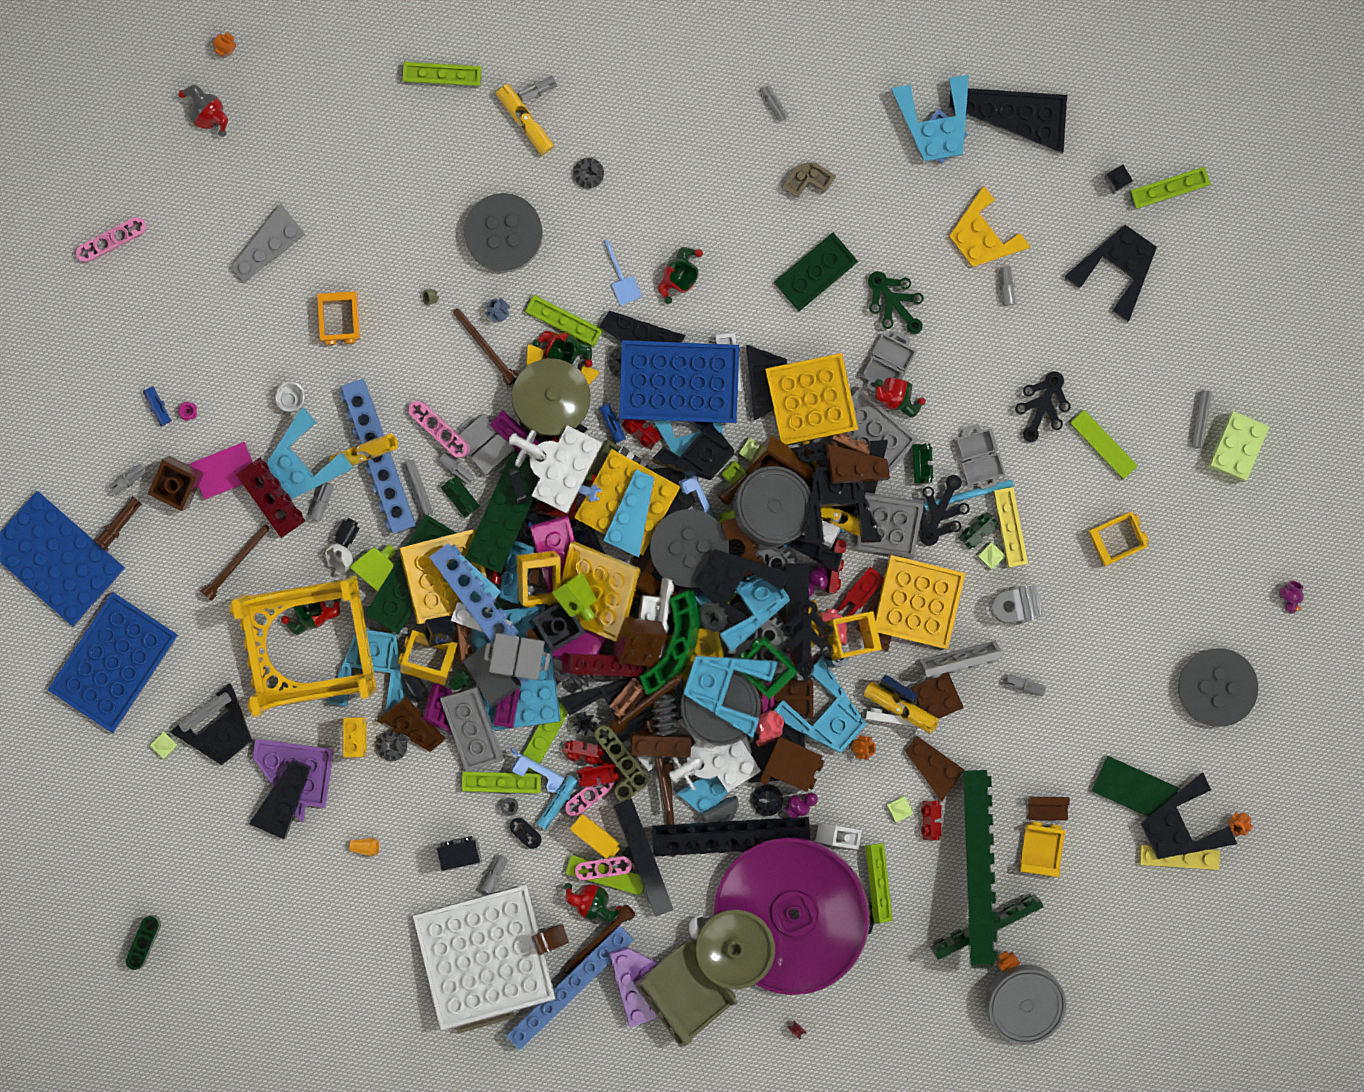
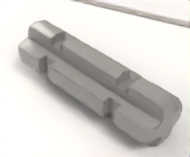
M765 86L761 90L763 96L767 98L766 101L773 112L776 113L780 122L788 118L786 110L782 109L783 106L776 94H773L771 86Z

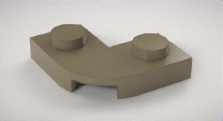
M803 163L792 171L782 188L797 198L800 197L808 183L826 193L836 175L817 163Z

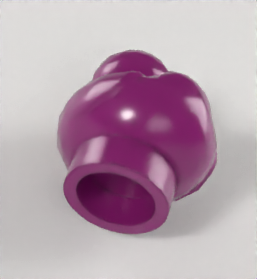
M816 566L813 571L809 572V597L813 595L814 588L824 590L828 587L829 580L827 576L829 572L824 568Z
M1294 580L1289 581L1287 585L1282 586L1279 590V597L1287 601L1285 610L1292 614L1297 612V610H1301L1298 604L1304 599L1303 585Z
M812 792L806 794L804 800L798 795H792L788 799V806L785 810L792 818L806 816L810 811V806H817L818 797Z

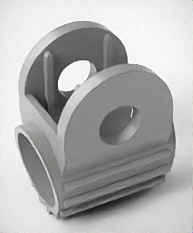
M1037 586L1009 587L1010 591L998 594L992 602L991 609L994 617L1003 623L1016 622V625L1042 617ZM1005 602H1010L1013 605V610L1010 613L1003 609Z

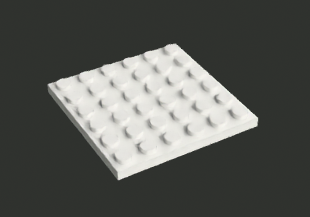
M527 885L413 916L441 1031L556 1000L545 954L537 955L531 936L538 934L539 930Z

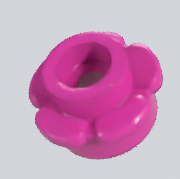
M184 402L179 407L178 413L182 416L183 420L190 421V419H194L197 416V406L194 403Z

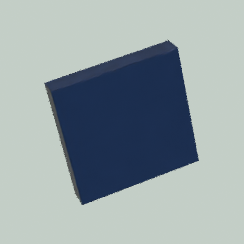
M887 674L881 679L880 686L893 692L901 699L913 705L915 704L918 694Z

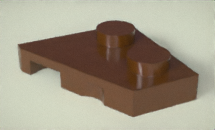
M789 680L774 695L775 701L781 703L784 700L792 709L810 718H814L813 680H808V682Z

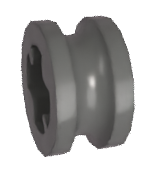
M507 798L501 803V810L505 815H514L518 811V802L513 798ZM507 801L515 804L513 812L504 809Z

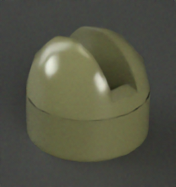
M434 289L423 291L422 297L425 305H432L438 301L437 291Z

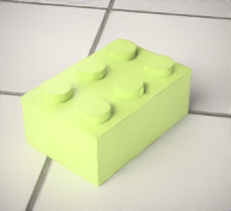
M1235 411L1231 412L1208 467L1240 481H1247L1270 426Z

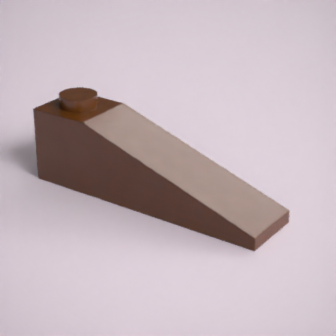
M772 435L759 446L745 469V473L750 475L764 467H783L799 475L810 491L812 489L814 471L786 444Z

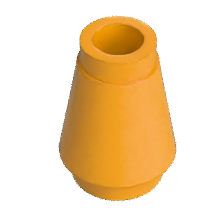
M374 837L351 840L349 845L350 852L370 857L378 855L380 847L379 840L374 839Z

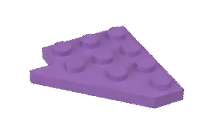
M255 739L253 759L273 786L276 785L288 765L294 759L312 767L295 812L300 821L304 822L306 805L326 808L334 749Z
M629 947L609 952L629 1027L658 1019V1016L634 984L655 967L658 962Z

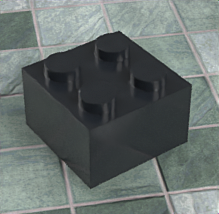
M560 603L529 620L539 640L545 642L544 649L548 654L585 634L577 617L569 616Z
M472 836L461 838L460 842L455 844L453 840L440 843L441 847L437 848L441 871L482 862L478 839H473Z

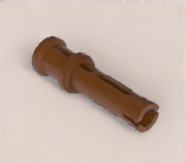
M132 496L112 523L105 525V530L94 541L108 551L109 545L115 538L119 537V531L142 503Z

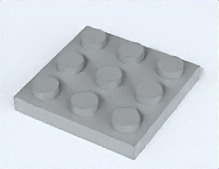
M865 492V498L868 500L870 512L876 521V528L882 540L881 542L861 543V538L858 536L856 549L914 558L924 501Z

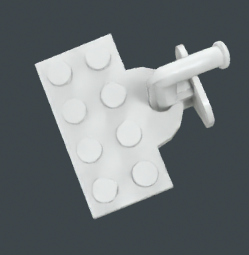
M569 426L564 430L558 443L547 441L537 446L534 445L533 442L536 436V431L534 430L530 432L527 440L513 434L509 440L510 445L514 444L522 448L515 466L519 468L526 457H529L533 472L540 478L532 497L568 513L603 443Z
M690 732L696 742L691 747V755L687 757V763L681 766L676 757H672L678 769L670 772L669 775L674 782H677L679 778L684 776L693 791L696 788L689 777L694 774L702 779H712L718 776L729 793L760 773L761 770L742 740L731 745H712L701 741Z

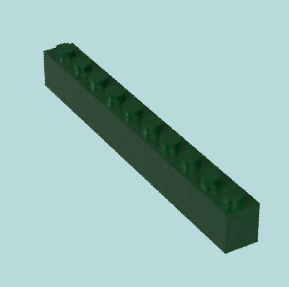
M987 770L963 771L970 967L971 969L995 968V962H998V950H994V943L998 942L997 931H993V923H997V912L993 911L992 904L996 903V891L992 892V884H995V872H991V865L995 864V856L990 850V845H994V833H990V826H993V814H989V807H993L992 795H988V787H992V777L988 776Z

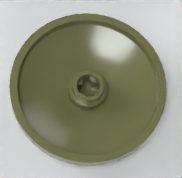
M542 359L528 365L517 377L512 391L513 409L520 422L530 431L534 430L536 434L548 437L561 436L567 426L576 429L585 419L591 401L590 388L584 375L574 365L560 359Z
M726 910L714 915L703 925L697 937L696 958L702 972L713 983L724 988L743 989L756 984L768 973L774 960L775 944L770 929L759 917L744 910Z

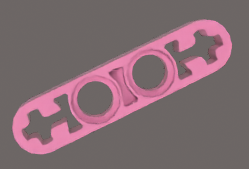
M132 218L80 245L76 250V256L82 262H91L143 235L147 225L141 218ZM135 222H138L139 224L142 223V226H140V231H137L136 229L130 231L133 234L132 236H130L129 232L125 229L126 226H128L129 229L135 227ZM119 230L125 232V238L122 241L115 239V233ZM101 239L108 241V247L104 250H100L97 246ZM91 244L94 245L95 250L98 252L97 254L94 251L88 253V258L81 257L83 249L87 251L93 249L90 246Z
M414 401L410 404L409 414L453 456L462 458L468 455L470 452L469 444L426 403ZM415 406H422L420 410L424 414L428 412L429 414L424 417L421 413H415ZM431 417L437 420V425L434 428L428 426V420ZM445 430H448L451 434V438L448 441H444L441 436ZM453 442L457 445H463L462 449L464 452L457 453L458 448L455 445H451V447L449 445Z

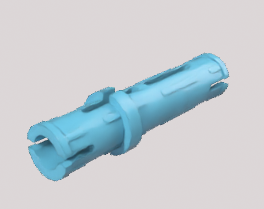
M568 775L561 788L557 789V794L536 823L545 830L548 829L550 823L566 800L570 799V794L579 783L576 778Z

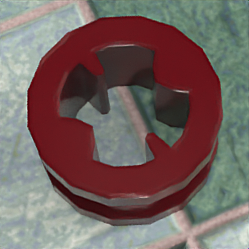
M793 1021L792 1026L787 1027L799 1039L802 1038V1034L807 1033L796 1021Z

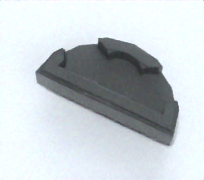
M734 796L701 814L707 822L731 821L739 807L738 798Z

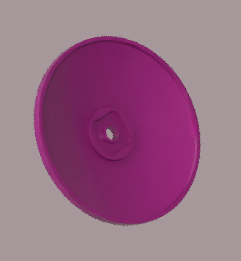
M776 838L762 842L747 850L731 864L724 874L717 889L714 903V915L726 910H744L756 915L768 926L775 944L774 960L768 973L755 985L780 994H808L834 984L857 962L866 944L869 931V905L866 893L857 874L836 852L808 839ZM792 908L799 911V918L791 917L790 910Z

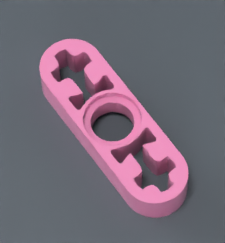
M597 778V787L601 784L600 778ZM608 783L609 788H601L600 791L603 792L601 795L592 786L584 788L566 803V812L574 817L580 815L613 788L614 783ZM586 790H593L595 792L594 800L587 801L584 798ZM581 796L582 801L587 806L583 807V804L578 807L579 812H570V803H578L580 800L577 797Z
M625 856L582 862L577 865L575 874L581 880L627 874L631 870L632 863ZM620 860H624L625 863L629 864L625 871H622L621 868H615L616 873H612L610 861H615L614 865L620 864ZM604 862L609 865L608 873L601 874L598 871L600 863ZM595 863L597 876H592L593 872H588L586 877L579 874L578 870H581L582 866L590 869L592 868L591 864Z

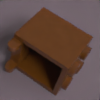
M778 737L760 781L763 784H767L770 777H774L808 792V789L812 790L817 779L814 778L816 771L820 772L825 762L822 760L823 755Z

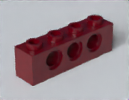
M261 457L236 474L280 538L305 522L302 512L295 507L290 495L283 490L280 481L274 477L269 470L268 464Z
M562 653L561 673L640 677L643 675V666L618 663L616 655Z

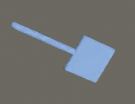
M605 240L606 247L620 278V281L612 284L620 306L641 298L642 295L634 276L632 275L624 279L609 241Z

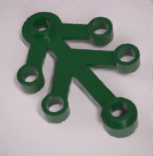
M880 271L873 272L868 278V285L873 289L872 303L869 311L872 314H878L881 311L879 299L880 292H882L886 297L882 327L884 329L892 328L894 324L892 320L894 307L907 322L908 332L913 335L919 334L923 328L922 322L917 318H913L900 301L913 302L915 305H920L924 300L921 293L904 294L891 292L887 286H895L907 290L911 286V280L906 277L902 279L887 278ZM880 278L881 284H875L874 279ZM902 281H908L909 286L903 287ZM916 295H919L921 297L920 302H916L914 300V297ZM873 305L879 307L877 312L872 311L871 307ZM890 320L891 326L886 327L884 321ZM917 323L919 325V328L914 330L912 329L911 324Z

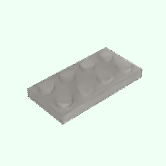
M995 640L920 659L926 677L936 678L941 676V673H956L961 668H976L985 662L989 664L996 663L999 659L1003 658V655Z
M478 686L440 698L466 772L500 762L504 759Z

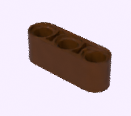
M563 924L531 936L537 955L550 952L569 943Z

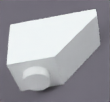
M819 823L815 842L859 850L862 830Z

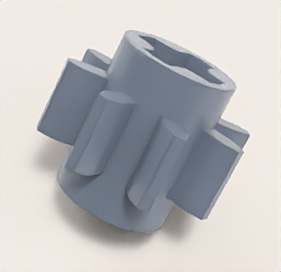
M494 298L487 303L486 309L488 311L485 314L494 323L496 321L502 322L509 316L507 309L510 306L502 298L499 300Z

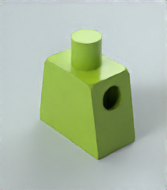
M387 544L381 552L373 547L353 563L350 568L378 592L395 565L390 559L397 550L390 544Z
M583 573L578 574L552 592L569 616L573 617L580 613L585 622L595 617L590 605L596 601V597Z

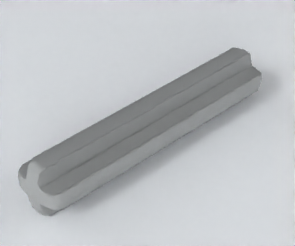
M1202 390L1200 393L1192 446L1196 448H1202L1212 394L1207 390Z
M407 461L404 463V467L422 516L430 515L433 513L415 461Z
M223 693L180 722L179 727L183 732L188 731L231 702L228 693Z

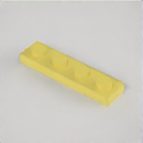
M1014 488L995 490L993 494L1008 568L1028 564Z
M1141 845L1140 865L1219 870L1220 850L1210 849L1157 860L1151 846Z

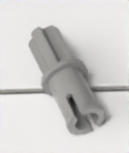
M552 75L538 83L535 81L533 85L520 90L518 93L521 100L526 101L537 95L542 96V93L558 86Z
M1000 267V289H1002L1003 305L1016 304L1013 289L1015 284L1012 281L1011 267Z
M446 452L438 460L439 463L451 471V475H456L467 485L473 481L474 475L465 469L461 462L458 463Z
M139 464L128 473H123V476L110 484L109 487L115 495H118L128 486H133L136 480L146 474V470Z
M328 482L322 484L318 497L314 499L316 502L309 516L310 518L321 521L326 506H329L328 501L334 485Z
M1009 674L1006 686L1023 691L1022 693L1026 691L1038 696H1043L1046 690L1045 685L1029 681V678L1023 679Z
M499 855L491 870H488L489 874L481 887L485 892L492 894L498 880L502 878L501 874L508 863L506 857Z

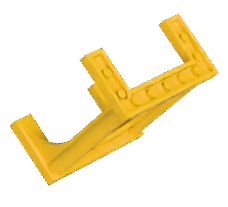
M357 575L348 576L344 580L251 596L249 593L241 594L231 600L232 603L229 604L230 613L234 615L235 620L240 619L241 630L245 631L246 636L243 641L245 650L249 652L247 664L248 668L252 669L251 686L256 691L255 694L249 697L250 701H247L249 713L252 712L253 717L261 716L275 706L359 692L361 699L369 698L377 691ZM343 598V601L350 600L363 674L309 683L293 681L283 676L274 667L267 652V634L275 618L286 609L298 605ZM269 608V611L271 609H274V614L270 615V613L265 609ZM261 613L265 615L267 624H259L255 620V614ZM256 628L262 629V636L257 635L259 631ZM261 648L264 649V654L260 653ZM264 666H268L270 672L264 676L266 669L263 668ZM272 675L277 676V685L274 688H269L267 686L268 678ZM283 682L288 684V687H283V690H279Z

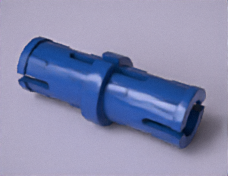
M152 386L144 390L143 394L151 406L150 410L154 412L160 426L170 423L172 420L164 407L165 403L160 400L155 387Z
M610 403L598 408L606 423L605 427L609 429L615 444L625 440L626 437L619 425L620 420L616 418ZM608 416L611 417V420H612V422H613V424H614V426H615V428H616L617 431L614 430V428H613V426H612V424H611L610 419H609Z

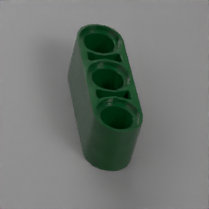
M156 915L145 917L140 924L126 958V965L131 970L142 968L148 959L161 928V920ZM148 919H153L156 922L155 929L151 930L147 927ZM141 937H145L148 940L146 948L139 945ZM134 955L138 956L141 960L139 966H135L131 962Z

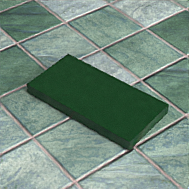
M833 232L774 281V284L796 310L800 312L859 261Z
M1110 756L1106 757L1092 788V792L1147 817L1176 795L1179 790L1177 786Z

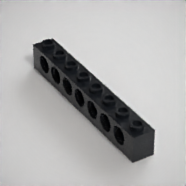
M809 817L652 825L654 856L744 852L762 842L785 837L810 840Z

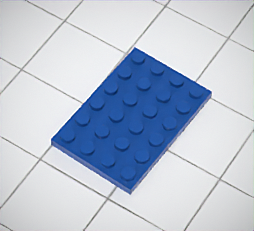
M622 340L619 419L736 424L739 345Z
M39 491L33 494L0 532V563L73 627L125 570V567L97 544Z
M112 592L48 688V691L111 733H114L179 635Z

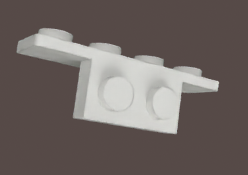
M662 578L660 597L641 595L638 619L662 622L666 634L668 632L667 617L671 611L670 595L673 594L674 590L672 580ZM666 643L663 645L659 658H662V654L665 652Z

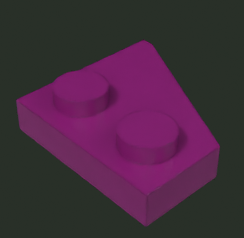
M434 683L422 720L451 735L452 731L440 698L452 694V691L439 683Z

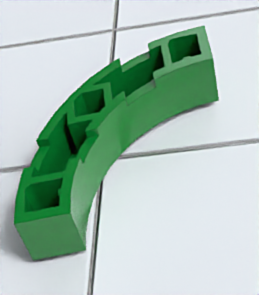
M686 591L670 598L675 623L674 636H672L671 643L662 661L649 672L640 676L647 695H651L675 675H680L694 653L698 640L700 621L697 600L693 591Z

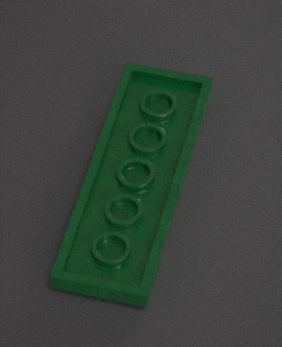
M513 451L509 456L464 557L468 561L499 574L503 571L534 501L532 494L540 480L531 468L530 459L526 457L519 467V472L528 503L518 505L509 474V469L516 468L515 462L519 455Z
M426 514L407 546L457 532ZM401 556L365 612L366 616L398 635L414 610Z
M1027 894L1021 898L1020 902L1016 904L1012 902L1003 907L1004 910L997 913V923H993V931H998L1044 908L1041 900L1035 894ZM969 924L968 928L962 931L957 929L950 933V937L946 939L939 938L933 942L930 948L937 960L969 945Z

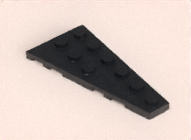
M968 88L966 115L1061 154L1064 153L1067 95ZM950 89L949 108L954 109Z

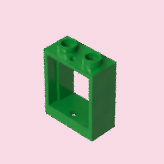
M763 636L761 639L757 637L750 644L752 648L748 652L743 651L737 659H750L764 645L787 667L769 686L759 677L741 672L770 700L797 673V667L769 639Z

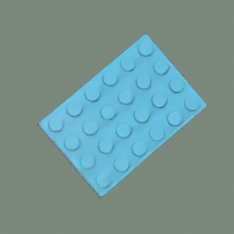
M537 605L535 607L503 611L507 615L506 619L512 621L519 632L516 636L520 640L521 638H526L525 632L532 628L529 620L544 612L546 607L545 605ZM472 628L471 643L476 652L491 641L485 633ZM552 653L550 654L548 670L539 673L538 681L530 679L525 684H521L514 728L561 721ZM542 656L541 667L545 666L546 656ZM480 691L493 730L509 729V727L494 725L497 705L490 706Z

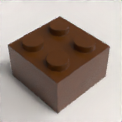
M168 456L162 459L148 495L180 511H184L189 508L204 473Z
M625 617L613 648L618 663L655 667L667 638L662 622Z
M949 672L911 687L912 691L918 694L916 701L919 708L938 719L964 708Z

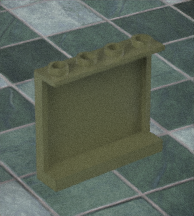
M693 939L682 943L634 983L679 1047L688 1046L693 1041L692 1038L730 1006L738 1004L735 999L736 996L731 989L713 983L702 972L696 958V942Z

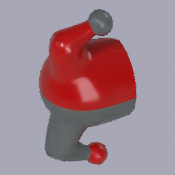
M191 85L179 91L178 95L180 98H185L186 95H189L193 99L189 116L195 125L203 129H210L218 123L220 126L219 136H226L228 118L223 112V105L218 97L213 94H205L197 85Z

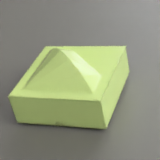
M749 437L739 454L751 461L761 444Z
M992 542L978 555L991 570L1006 556Z
M164 731L150 746L165 759L178 744Z
M905 796L887 805L895 822L913 814Z

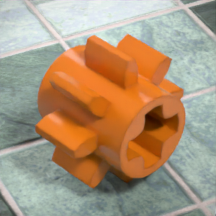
M228 32L225 35L218 34L212 44L216 47L215 53L221 57L225 54L230 56L237 46L233 42L235 40L234 36Z
M859 735L858 739L852 742L851 749L856 754L855 758L869 760V756H873L876 751V745L872 742V737Z
M1235 812L1227 822L1231 824L1230 829L1236 836L1242 834L1246 836L1254 827V825L1250 824L1252 818L1245 812L1240 814Z
M1004 951L998 955L1000 960L996 962L1002 972L1021 964L1013 951L1009 954Z

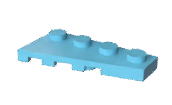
M636 469L603 541L637 557L640 556L654 477Z

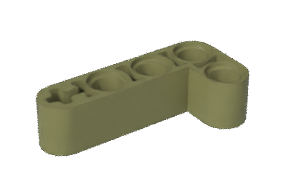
M599 723L594 728L595 737L624 774V777L614 785L615 796L621 801H626L645 788L648 783V777L607 723ZM601 729L606 731L608 737L610 738L608 741L606 740L604 735H600ZM619 744L620 750L618 752H611V745ZM625 759L632 761V765L628 768L622 766V762ZM640 774L644 776V779L641 783H635L633 781L636 775ZM622 786L628 788V792L625 795L618 793V789Z

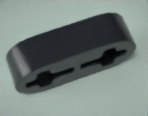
M827 440L804 444L799 448L798 456L804 462L827 459L826 453H818V449H822L824 444L835 445ZM805 447L809 451L815 450V453L810 454L809 458H806V455H802Z
M519 468L509 469L518 505L528 503Z
M518 817L511 821L510 830L522 843L531 849L540 846L542 842L541 835L526 820ZM514 822H523L522 827L526 832L523 833L521 830L515 831ZM527 833H529L531 836L536 835L538 837L536 839V841L538 842L536 845L534 843L531 845L528 843L529 838L526 836Z

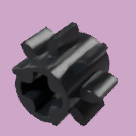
M586 712L583 713V717L576 715L578 723L573 724L579 728L576 733L584 731L585 736H587V731L589 730L594 733L592 727L598 724L592 721L594 715L587 717ZM583 719L586 721L587 719H589L590 722L588 724L590 728L585 727L582 729L581 720Z

